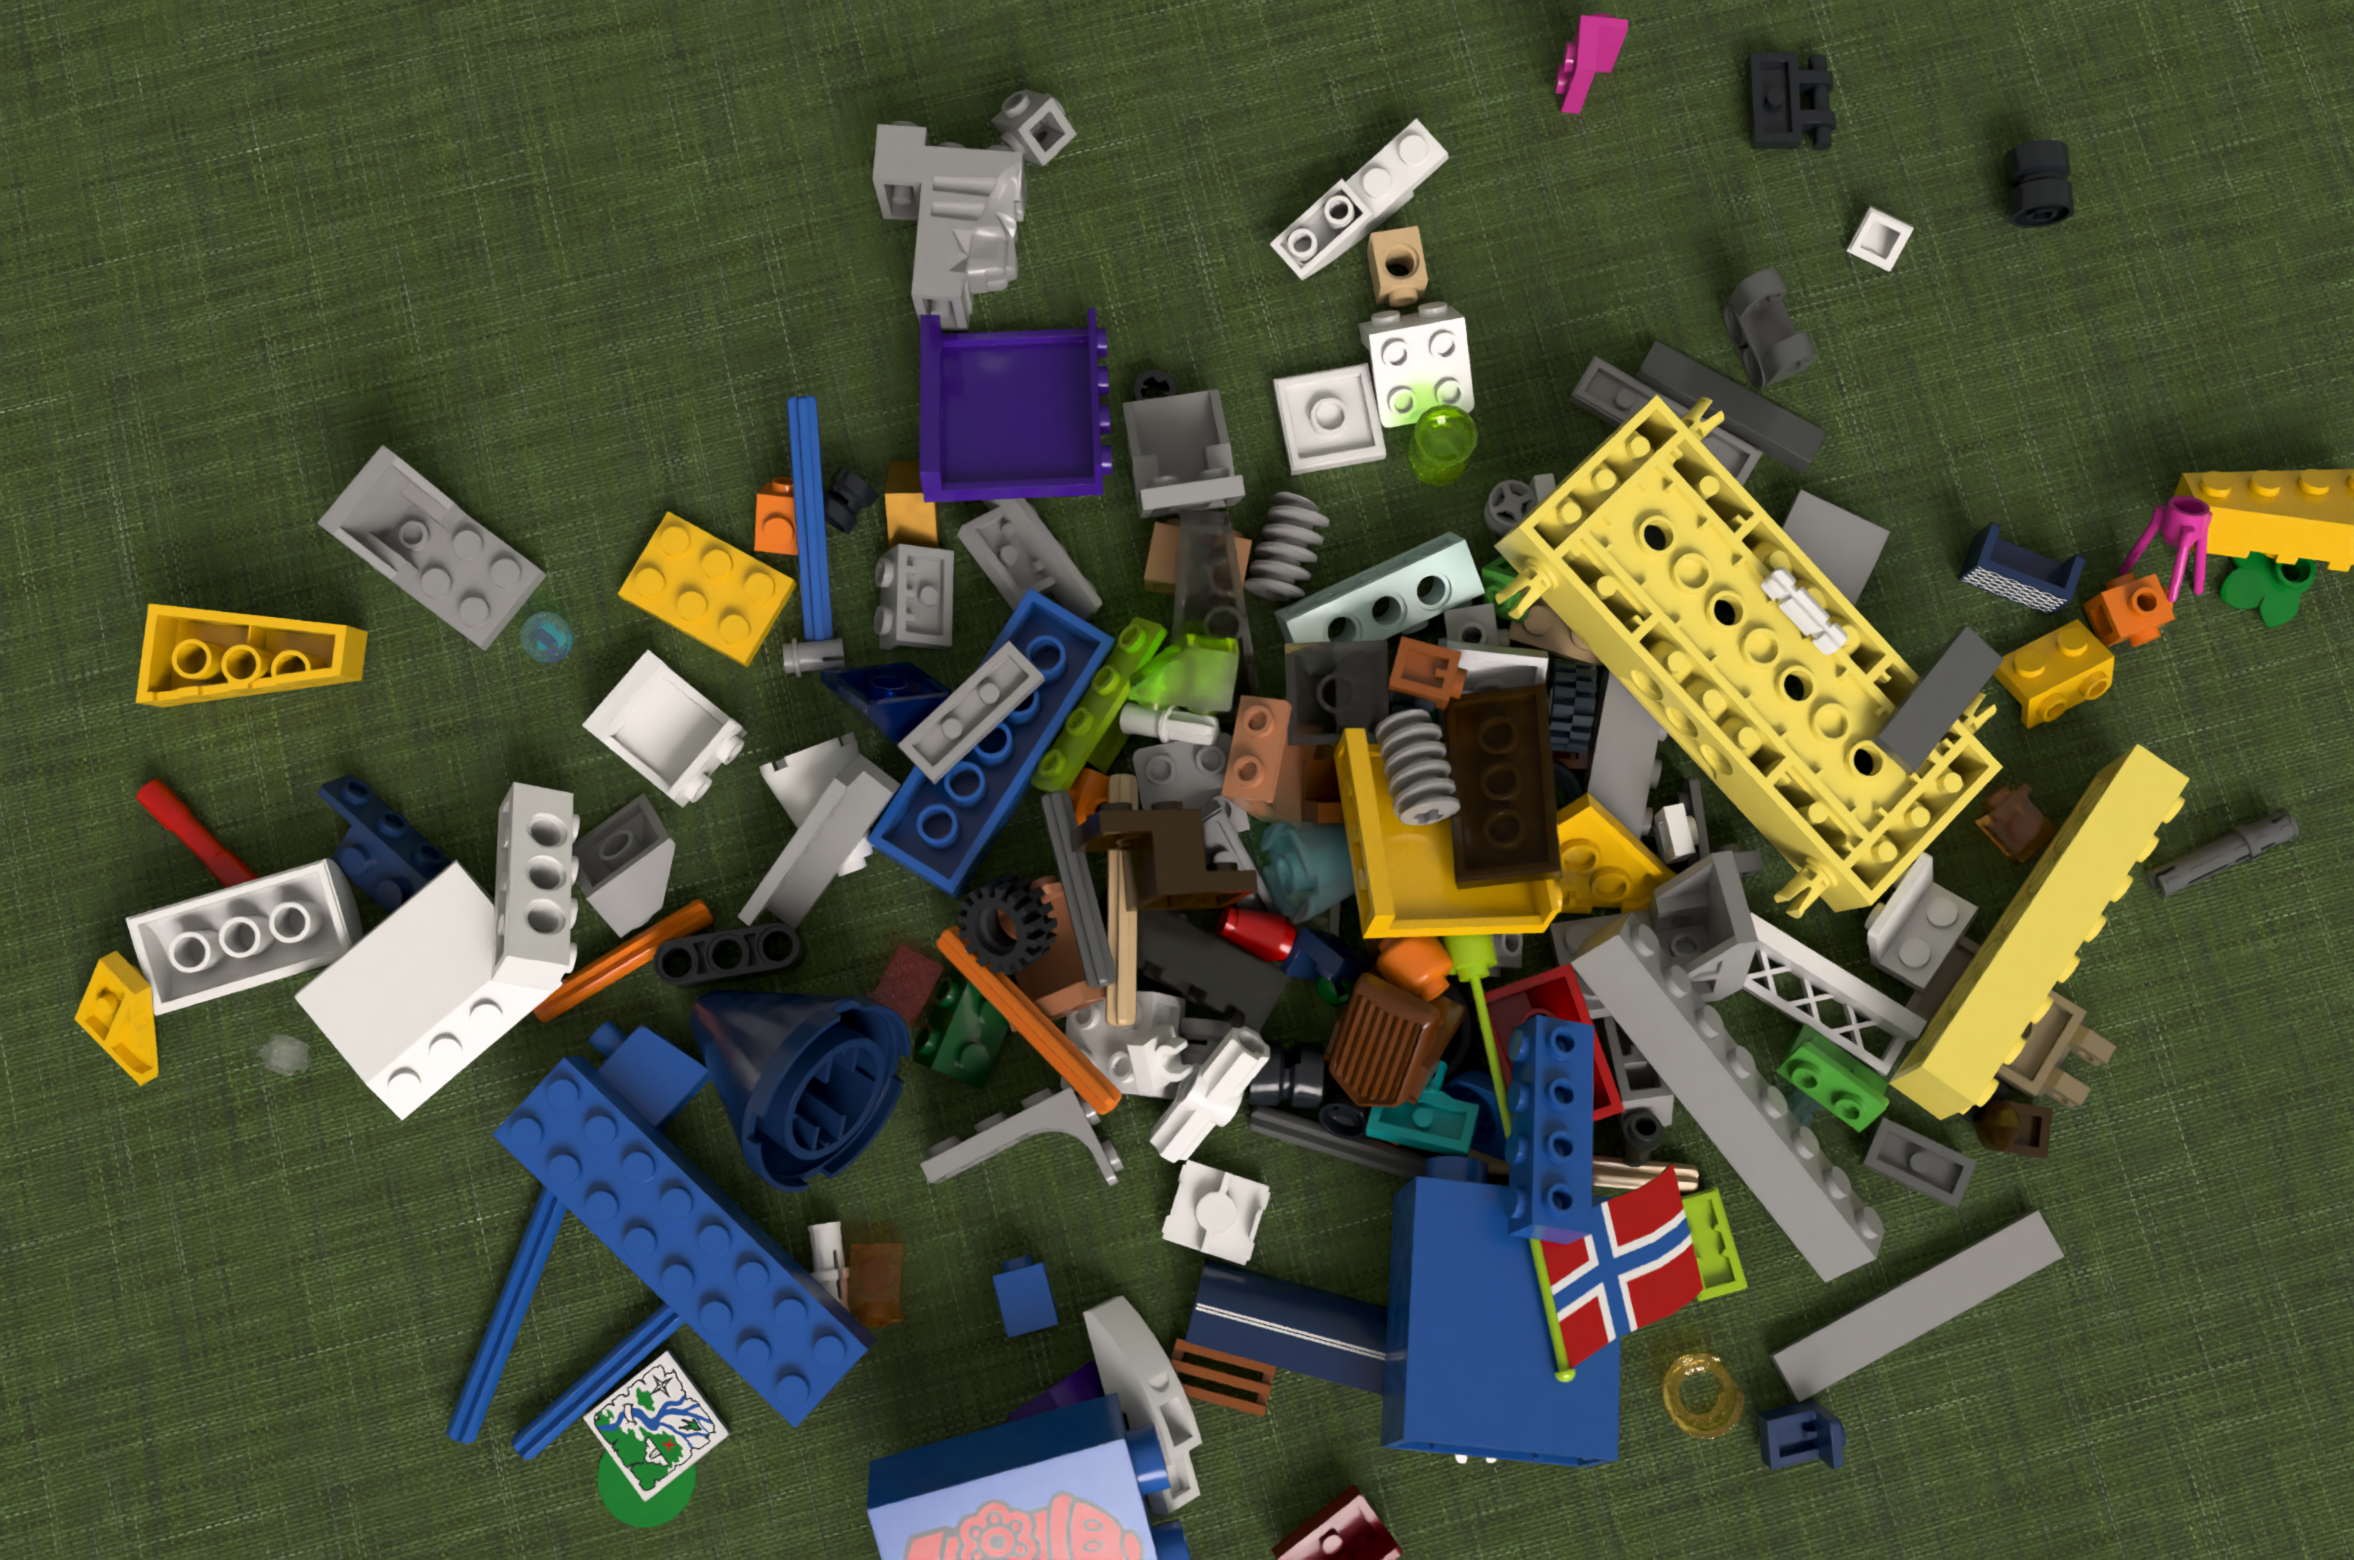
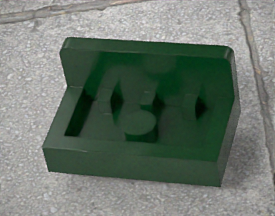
M952 968L948 976L942 979L936 989L934 997L936 1005L928 1023L921 1027L916 1036L914 1044L916 1051L913 1056V1062L982 1090L1010 1024L959 970Z

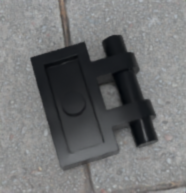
M1797 52L1750 53L1746 60L1751 149H1798L1803 141L1802 131L1812 134L1814 150L1824 151L1832 147L1831 132L1836 129L1835 113L1830 110L1829 92L1833 90V73L1827 70L1826 55L1817 54L1808 58V70H1798ZM1800 92L1810 95V110H1801Z

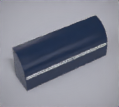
M1205 1258L1184 1340L1187 1343L1383 1395L1388 1307Z

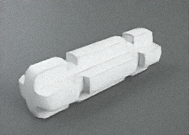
M1779 567L1773 570L1761 583L1762 590L1773 601L1776 598L1781 601L1778 607L1806 636L1810 633L1814 637L1812 643L1824 655L1836 652L1848 639L1847 633L1836 621L1833 624L1828 621L1830 615L1803 586L1797 588L1794 585L1797 580L1786 568Z

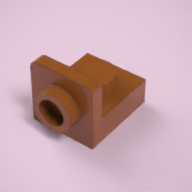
M1401 636L1387 689L1436 702L1435 708L1445 710L1450 697L1459 699L1467 674V669L1458 667L1462 652Z

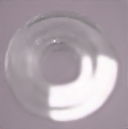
M271 1034L267 1044H261L258 1050V1055L266 1059L264 1067L287 1076H294L296 1070H308L311 1060L307 1057L311 1049L308 1044L281 1034Z

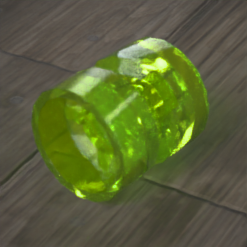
M1442 404L1431 407L1424 412L1415 425L1407 453L1409 467L1415 476L1429 485L1437 486L1451 484L1460 478L1466 470L1477 445L1478 432L1474 420L1466 411L1453 405Z

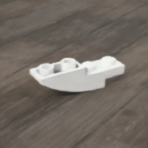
M1416 118L1346 182L1341 179L1275 238L1270 243L1271 247L1301 280L1306 279L1357 244L1414 196L1413 190L1449 159L1448 152Z
M1115 1296L1083 1312L1105 1396L1117 1393L1122 1413H1126L1130 1430L1150 1424H1155L1171 1488L1148 1494L1153 1515L1170 1514L1200 1495L1189 1451L1202 1443L1201 1436L1184 1389L1158 1340L1125 1297Z

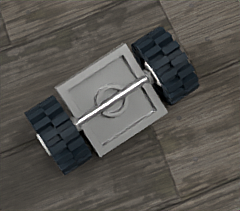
M1446 641V648L1462 652L1458 667L1467 669L1461 694L1545 683L1549 659L1548 651ZM1399 643L1397 644V647H1396L1395 658H1396V654H1397V651H1398ZM1560 659L1552 660L1549 680H1547L1546 686L1552 750L1585 753L1588 748L1591 726H1593V710L1596 702L1594 698L1597 683L1595 682L1597 670H1595L1596 665L1594 663ZM1389 690L1390 708L1388 717L1402 711L1423 709L1430 714L1428 723H1432L1433 701ZM1437 708L1435 724L1441 727L1442 736L1438 741L1446 742L1445 712L1443 709Z

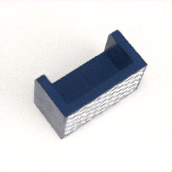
M1990 522L1973 536L1958 578L1959 581L2047 615H2051L2071 602L2086 560L2085 557L2075 554L2064 563L1998 539L2001 525Z

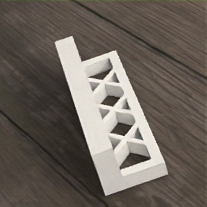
M1751 912L1758 938L1755 951L1757 952L1761 972L1747 974L1742 989L1801 1026L1804 1023L1808 1024L1853 1058L1881 1076H1886L1905 1043L1918 1039L1928 1021ZM1768 959L1781 967L1770 969ZM1789 971L1800 979L1804 999L1787 1002L1777 996L1772 975ZM1763 977L1765 987L1761 986L1752 979ZM1811 986L1824 994L1814 996ZM1832 998L1842 1004L1848 1026L1830 1029L1822 1024L1815 1002ZM1806 1004L1809 1015L1795 1006ZM1855 1013L1867 1021L1857 1023ZM1875 1025L1893 1036L1881 1059L1864 1050L1859 1029ZM1850 1031L1852 1042L1838 1033Z

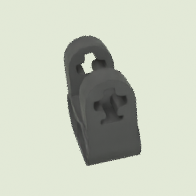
M1776 267L1761 270L1741 281L1731 294L1728 304L1723 310V319L1728 335L1748 378L1758 389L1806 371L1818 356L1808 333L1797 334L1782 302V298L1787 293V288Z

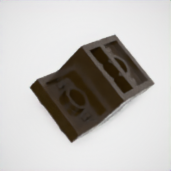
M1180 801L1154 803L1151 805V810H1133L1132 803L1129 802L1104 804L1101 806V811L1086 816V821L1071 831L1072 852H1122L1126 912L1225 908L1258 891L1256 870H1238L1236 862H1219L1206 866L1201 809H1183L1182 802Z

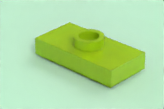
M1718 1187L1681 1196L1704 1288L1694 1300L1699 1302L1748 1288Z

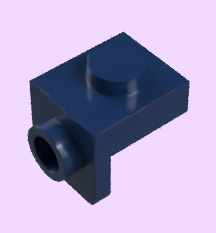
M1814 1399L1757 1413L1761 1459L1771 1470L1817 1458L1821 1459L1832 1469L1843 1467L1842 1447L1846 1444L1844 1427L1837 1416L1833 1415Z

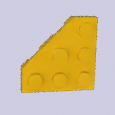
M1588 792L1557 812L1563 878L1553 880L1559 883L1562 890V907L1559 913L1591 914L1592 907L1620 908L1621 914L1631 911L1648 910L1653 890L1677 875Z

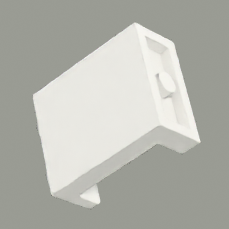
M649 650L642 655L582 725L682 808L688 801L694 803L706 793L712 783V780L709 778L721 763L729 764L740 753L744 746L742 738L747 733L737 721L727 716Z

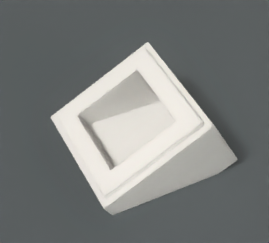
M1869 205L1850 242L1847 252L1890 272L1914 227L1895 216Z

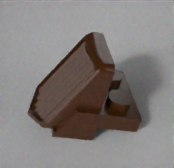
M1375 962L1369 972L1362 973L1355 983L1349 1002L1335 1023L1324 1054V1059L1329 1061L1330 1074L1356 1106L1398 1107L1405 1103V1101L1415 1105L1439 1067L1443 1051L1464 1019L1466 1007L1442 995L1427 1002L1421 999L1420 996L1417 997L1387 982L1378 971Z

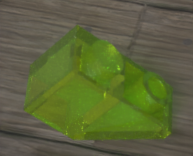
M1186 633L1130 675L1128 685L1129 700H1136L1139 706L1152 710H1164L1168 708V705L1188 707L1189 712L1201 716H1215L1218 714V711L1231 712L1240 654L1237 640Z

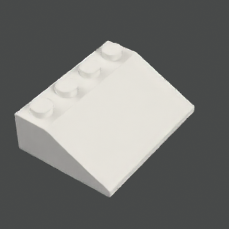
M457 860L452 862L294 994V998L364 1083L401 1120L405 1119L563 985L562 978L554 991L491 982L495 900Z

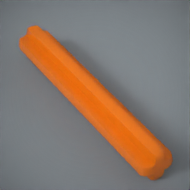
M696 899L562 979L563 985L532 1011L541 1022L551 1021L652 960L657 949L664 942L690 937L712 924L714 921L712 912L703 900Z

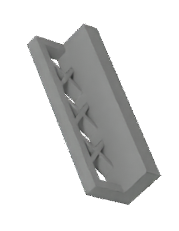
M859 753L834 777L737 917L750 926L768 909L795 930L811 911L900 787V784Z

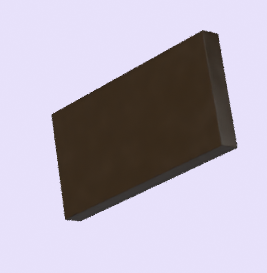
M1545 683L1461 694L1459 699L1450 697L1444 712L1447 761L1451 767L1448 777L1454 781L1456 789L1450 797L1458 799L1460 803L1458 812L1451 816L1455 884L1458 890L1563 878L1548 694Z

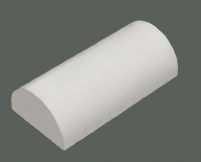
M328 858L125 918L143 977L151 985L155 1016L331 964L363 938L361 919L351 887L340 867L332 859Z

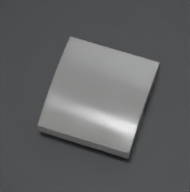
M1802 489L1795 496L1781 526V529L1853 606H1855L1890 531Z

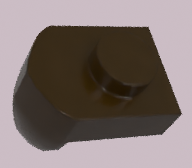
M1990 1100L1984 1104L1974 1120L1977 1137L1986 1150L2047 1159L2053 1108L2005 1100Z

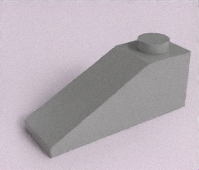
M1613 1016L1599 1018L1606 1061L1625 1110L1617 1113L1620 1131L1622 1132L1625 1120L1631 1114L1637 1112H1648L1655 1115L1660 1120L1662 1126L1672 1125L1673 1091Z

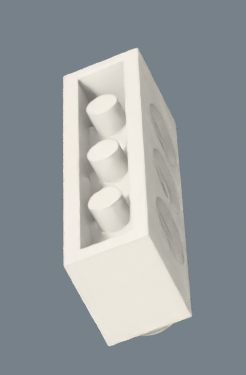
M513 782L499 808L491 982L554 991L563 975L571 973L574 968L577 945L574 942H570V929L574 926L577 917L578 901L571 898V886L577 877L579 859L577 856L572 855V844L577 838L580 825L579 815L573 814L574 793Z

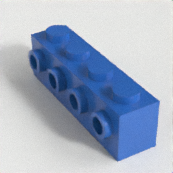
M1535 1015L1513 1029L1508 1043V1057L1512 1061V1083L1507 1092L1506 1104L1508 1111L1511 1112V1134L1505 1146V1159L1510 1164L1509 1187L1505 1193L1503 1207L1504 1213L1508 1217V1235L1569 1244L1592 1234L1594 1025Z

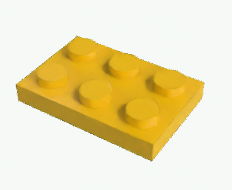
M668 511L618 592V595L626 602L748 668L797 584L794 579Z

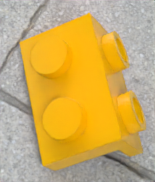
M2076 619L2003 656V662L1993 673L1996 679L2022 705L2021 722L2027 729H2030L2044 721L2050 722L2057 719L2066 710L2085 700H2094L2103 695L2112 685L2115 656Z

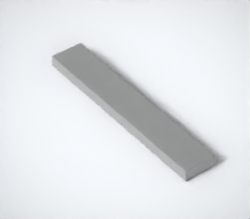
M2031 1210L1770 1353L1769 1356L1793 1400L1799 1403L2064 1257V1254L2039 1210Z

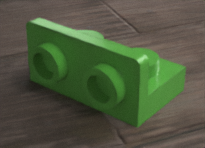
M1804 1023L1794 1033L1776 1069L1778 1074L1858 1132H1861L1886 1110L1889 1103L1888 1098L1884 1096L1889 1084L1887 1081L1808 1024Z

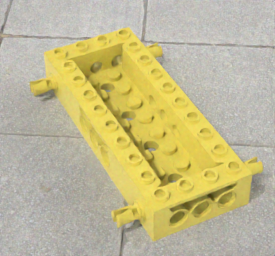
M1656 395L1628 417L1494 545L1519 573L1503 590H1500L1495 595L1496 601L1499 605L1517 592H1520V598L1508 613L1512 618L1519 619L1541 596L1791 864L1798 874L1781 891L1774 895L1776 903L1789 901L1796 896L1786 911L1788 915L1800 918L1804 911L1819 896L1835 913L1872 906L2002 768V765L1973 735L1996 713V706L1994 704L1975 712L1986 694L1979 691L1918 770L1909 774L1875 745L1870 739L1920 677L1702 444L1701 440L1724 421L1722 410L1706 421H1700V418L1713 400L1701 397L1679 419L1662 399ZM1646 526H1656L1664 533L1666 543L1663 550H1654L1648 546L1644 538ZM1779 567L1786 568L1797 580L1794 585L1797 588L1803 586L1830 615L1828 621L1831 624L1836 621L1847 633L1848 639L1836 652L1824 655L1812 643L1814 639L1812 634L1810 633L1806 636L1778 607L1781 601L1778 598L1773 601L1762 590L1761 583L1773 570ZM1717 600H1724L1733 607L1735 620L1731 626L1724 625L1717 620L1714 613V606ZM1788 674L1797 676L1803 683L1804 695L1800 701L1791 699L1784 689V681ZM1858 749L1867 751L1872 757L1873 770L1869 776L1861 774L1855 767L1854 755Z

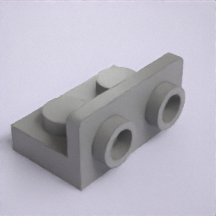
M897 544L885 552L878 560L875 570V582L878 587H881L880 605L877 607L874 616V631L879 635L880 649L891 650L898 645L946 650L952 647L954 551Z

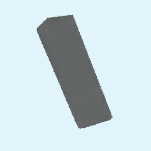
M1655 340L1634 377L1689 410L1701 397L1713 400L1702 415L1703 418L1709 419L1722 410L1724 421L1718 425L1720 428L1801 474L1811 464L1826 432Z

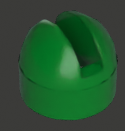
M1319 974L1316 981L1317 993L1324 1002L1330 1005H1342L1349 1001L1356 981L1342 979L1341 983L1347 994L1338 997L1333 982Z

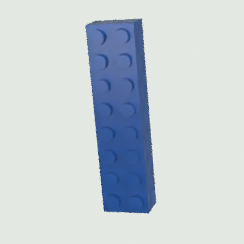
M582 1055L564 1057L492 1134L794 1428L813 1411L878 1340L666 1135L641 1115Z

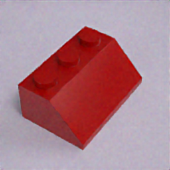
M1570 963L1484 993L1507 1092L1512 1083V1061L1508 1057V1043L1515 1027L1535 1015L1593 1025ZM1595 1028L1593 1122L1625 1111Z

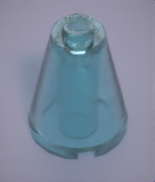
M1283 821L1271 824L1265 829L1261 841V852L1270 849L1271 865L1263 867L1264 878L1273 901L1284 916L1294 914L1296 918L1293 922H1304L1356 893L1345 823Z

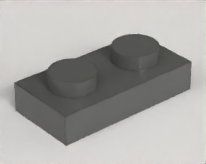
M1877 1117L1858 1164L1950 1208H1958L1977 1161L1885 1117Z

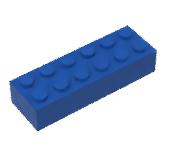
M1031 588L1024 595L977 670L1002 646L1010 641L1044 676L1045 681L935 785L915 765L867 839L874 850L957 901L1032 785L1031 778L1037 771L1041 758L1051 749L1063 730L1067 717L1077 708L1091 686L1093 676L1103 667L1115 648L1114 638Z

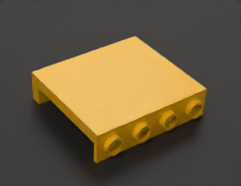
M1345 728L1334 752L1362 937L1391 938L1544 933L1562 907V890L1559 883L1550 879L1458 890L1455 884L1451 816L1427 825L1411 826L1403 824L1394 815L1392 806L1394 799L1390 797L1388 789L1390 781L1385 777L1383 768L1385 763L1381 760L1379 751L1381 745L1367 744L1365 728ZM1443 743L1446 747V755L1441 760L1447 761V745Z

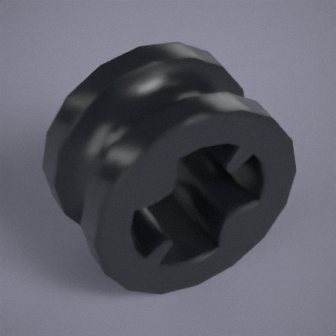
M1152 369L1145 371L1137 378L1134 384V401L1145 400L1142 395H1147V386L1150 384H1154L1157 389L1165 387L1168 392H1163V397L1177 395L1175 380L1163 370Z

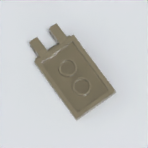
M1966 936L1962 937L1926 993L1922 994L1913 989L1903 1007L1928 1021L1923 1031L1981 947ZM2051 989L2048 994L2054 999L2051 1007L2039 1022L2033 1024L2030 1021L2021 1035L2026 1040L2024 1048L2011 1064L2006 1065L2003 1063L1996 1075L2002 1081L2030 1098L2035 1096L2041 1098L2045 1092L2054 1100L2073 1109L2075 1105L2078 1107L2082 1105L2091 1088L2059 1069L2069 1051L2091 1065L2098 1067L2100 1063L2106 1064L2117 1046L2085 1027L2087 1022L2083 1018L2087 1013L2086 1010Z

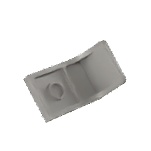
M1072 1087L1053 1095L1049 1088H1046L1021 1101L1024 1111L1010 1118H1007L1006 1114L999 1112L974 1126L978 1133L977 1135L964 1142L961 1141L960 1137L956 1138V1136H953L934 1145L927 1150L931 1159L920 1164L929 1183L939 1184L1035 1134L1062 1132L1080 1139L1090 1149L1109 1186L1120 1182L1115 1172L1124 1168L1111 1140L1108 1139L1100 1143L1092 1127L1101 1122L1097 1112L1080 1095L1077 1096Z

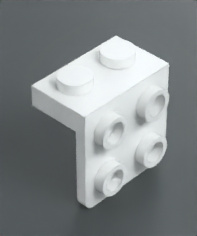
M1446 302L1423 304L1418 307V313L1400 316L1399 311L1394 310L1378 312L1371 315V321L1359 323L1361 343L1370 352L1379 420L1385 427L1391 428L1466 414L1474 408L1465 317L1452 306L1447 307Z

